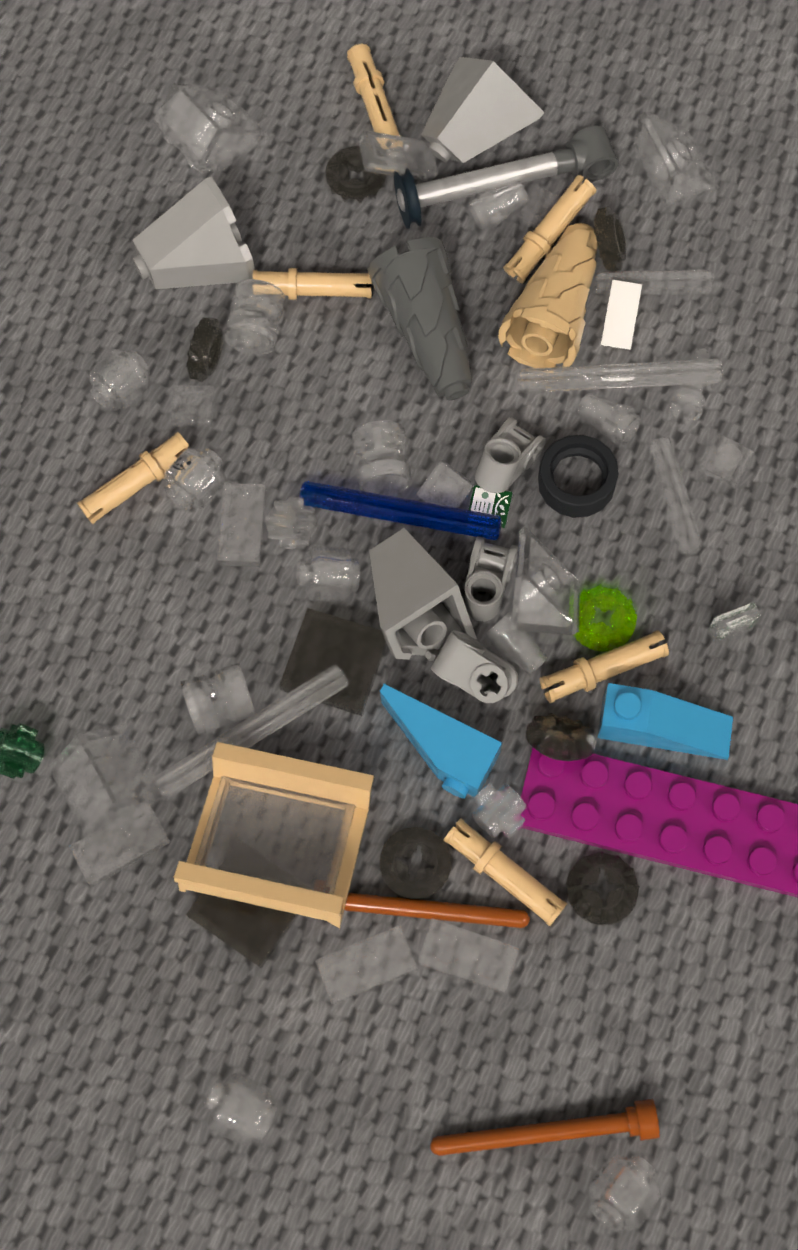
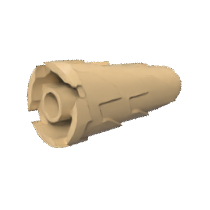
M577 223L569 225L564 230L557 244L548 253L543 263L528 281L522 294L502 320L498 334L500 344L503 346L505 341L509 343L510 349L507 354L517 362L546 372H553L556 364L563 363L562 370L571 366L576 359L586 323L584 321L586 313L585 304L597 265L595 257L599 245V237L596 236L591 226Z

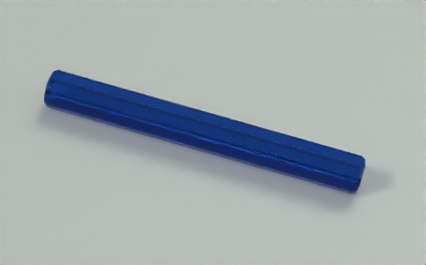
M310 481L303 482L299 495L301 504L305 506L474 537L481 536L490 540L498 539L502 528V520L499 515Z

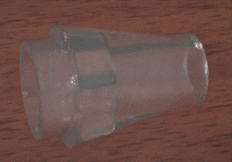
M518 181L512 185L476 193L475 199L469 201L468 206L478 228L481 231L488 227L492 230L520 207L528 204L529 199L522 183Z
M591 392L583 397L577 410L579 415L585 417L613 444L616 442L623 445L627 444L637 432L641 422V417L635 413L634 407L598 397Z
M508 612L486 633V636L492 642L490 646L523 668L529 675L548 659L521 616L517 619L511 612Z

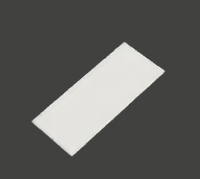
M612 280L601 345L631 349L642 284Z

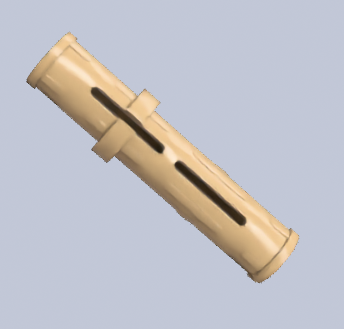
M358 44L351 47L347 52L348 61H350L355 75L354 86L356 92L362 95L379 143V149L382 152L397 149L402 145V138L399 135L391 108L383 90L384 79L382 73L376 70L369 46Z
M577 175L535 230L526 233L523 237V245L503 267L508 275L513 278L517 275L518 278L516 280L524 283L542 258H546L548 253L551 252V246L587 201L596 193L595 186L588 179L582 183L584 180L583 176Z
M289 268L288 272L253 270L252 282H269V285H253V296L288 295L289 300H297V296L372 298V287L355 286V284H372L368 273L297 272V268Z
M177 432L151 452L144 451L139 455L140 459L112 478L95 492L77 502V505L93 525L109 511L116 508L155 479L159 482L165 478V472L171 469L174 464L192 455L193 451L190 447L188 448L189 445L186 440Z
M656 630L652 634L588 660L584 657L576 659L573 662V666L540 677L542 690L556 684L560 685L544 693L547 701L553 703L555 700L581 689L588 692L595 689L598 682L668 656L669 649L667 643L653 649L649 648L665 638L659 630Z
M461 818L455 824L456 827L453 826L446 835L444 842L450 844L475 864L473 869L478 874L486 873L543 919L550 927L568 903L561 900L501 852L502 846L494 841L491 844Z

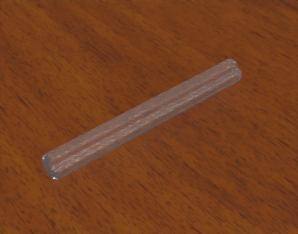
M719 359L521 369L518 376L519 389L522 393L713 384L721 382L722 363Z
M338 665L330 666L155 777V783L159 791L166 797H172L212 772V756L217 742L250 748L346 688L349 683L345 674Z

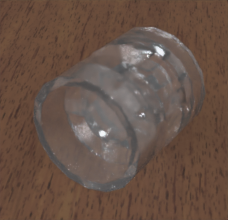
M248 279L238 282L235 286L230 306L232 312L228 316L224 332L225 342L240 352L261 355L271 353L275 349L279 331L278 322L282 318L285 304V294L282 290L263 280Z
M382 420L363 424L356 428L352 433L354 453L359 458V463L356 465L359 491L369 496L396 494L408 489L412 484L409 459L405 456L407 453V443L404 426L394 421Z
M239 662L217 669L213 678H208L205 674L181 681L184 698L198 735L221 728L223 720L227 718L231 722L236 723L256 716Z

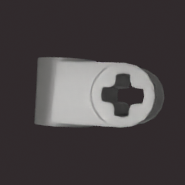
M509 417L502 424L498 432L487 441L475 472L477 484L483 490L491 493L506 491L525 470L531 467L540 455L546 438L541 435L533 436L517 426V420Z
M477 536L464 588V603L470 618L485 622L493 619L498 614L507 583L510 582L519 546L512 544L510 548L487 543L484 541V537ZM478 592H486L493 598L490 601L480 602L473 595Z
M457 630L451 631L431 666V670L437 676L448 683L460 687L484 703H495L511 695L518 684V674L514 666L486 649L474 638ZM496 673L498 675L496 682L501 687L493 690L490 687L492 679L488 675Z

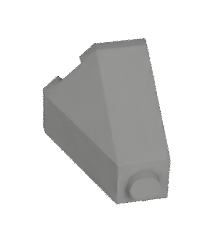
M459 57L421 135L431 143L428 148L430 152L443 162L453 160L465 163L537 121L544 114V111L494 61Z
M212 176L204 179L133 239L137 256L132 258L134 266L142 280L150 278L155 289L252 281L253 270H255L249 248L245 242L242 243L240 233L234 223L236 219L231 207Z
M405 528L369 550L380 628L391 654L396 659L409 660L411 655L425 656L429 661H435L452 630L463 632L477 639L458 584Z

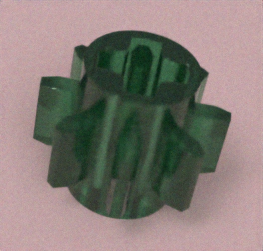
M20 722L18 725L11 724L9 730L5 728L0 729V774L14 779L15 777L23 778L25 772L32 774L37 770L45 751L44 744L35 740L39 730Z

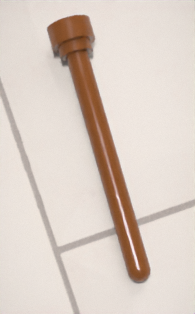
M316 880L314 891L322 893L325 891V893L329 894L330 888L325 890L327 881ZM358 893L348 894L344 910L524 928L530 921L529 914L519 909Z
M647 1099L634 1101V1106L625 1107L624 1113L436 1136L432 1139L430 1148L435 1155L442 1156L629 1132L630 1137L639 1136L640 1141L660 1138L654 1100Z

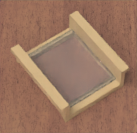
M217 742L212 756L213 779L187 862L179 861L174 875V882H178L179 891L186 892V890L321 919L340 929L370 808L374 775Z

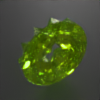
M602 584L588 590L583 589L575 600L572 601L568 614V623L573 636L583 646L595 651H610L623 646L633 635L637 620L632 599L624 596L618 587L611 589L604 587ZM595 606L600 608L602 612L615 609L610 618L611 628L603 621L591 624L596 615Z

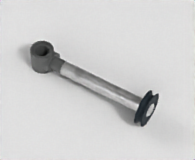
M590 126L577 132L571 141L567 143L566 149L416 185L408 168H406L404 175H399L397 171H394V188L404 225L409 229L412 222H416L418 226H421L422 207L571 172L574 177L581 175L584 180L588 179L590 182H594L610 176L618 167V159L606 130L601 126Z

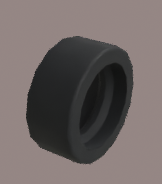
M583 434L565 436L553 442L543 454L538 474L539 492L546 504L557 513L572 518L589 517L603 510L612 500L619 476L617 459L611 449L597 438ZM581 456L588 458L596 463L602 472L601 486L596 492L586 496H574L565 493L554 482L553 473L556 465L567 457Z

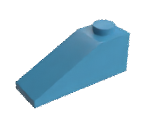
M608 683L603 696L597 738L728 760L733 717L654 690Z
M383 684L380 690L381 703L435 776L443 781L442 787L459 798L465 799L467 794L477 798L501 753L502 742Z

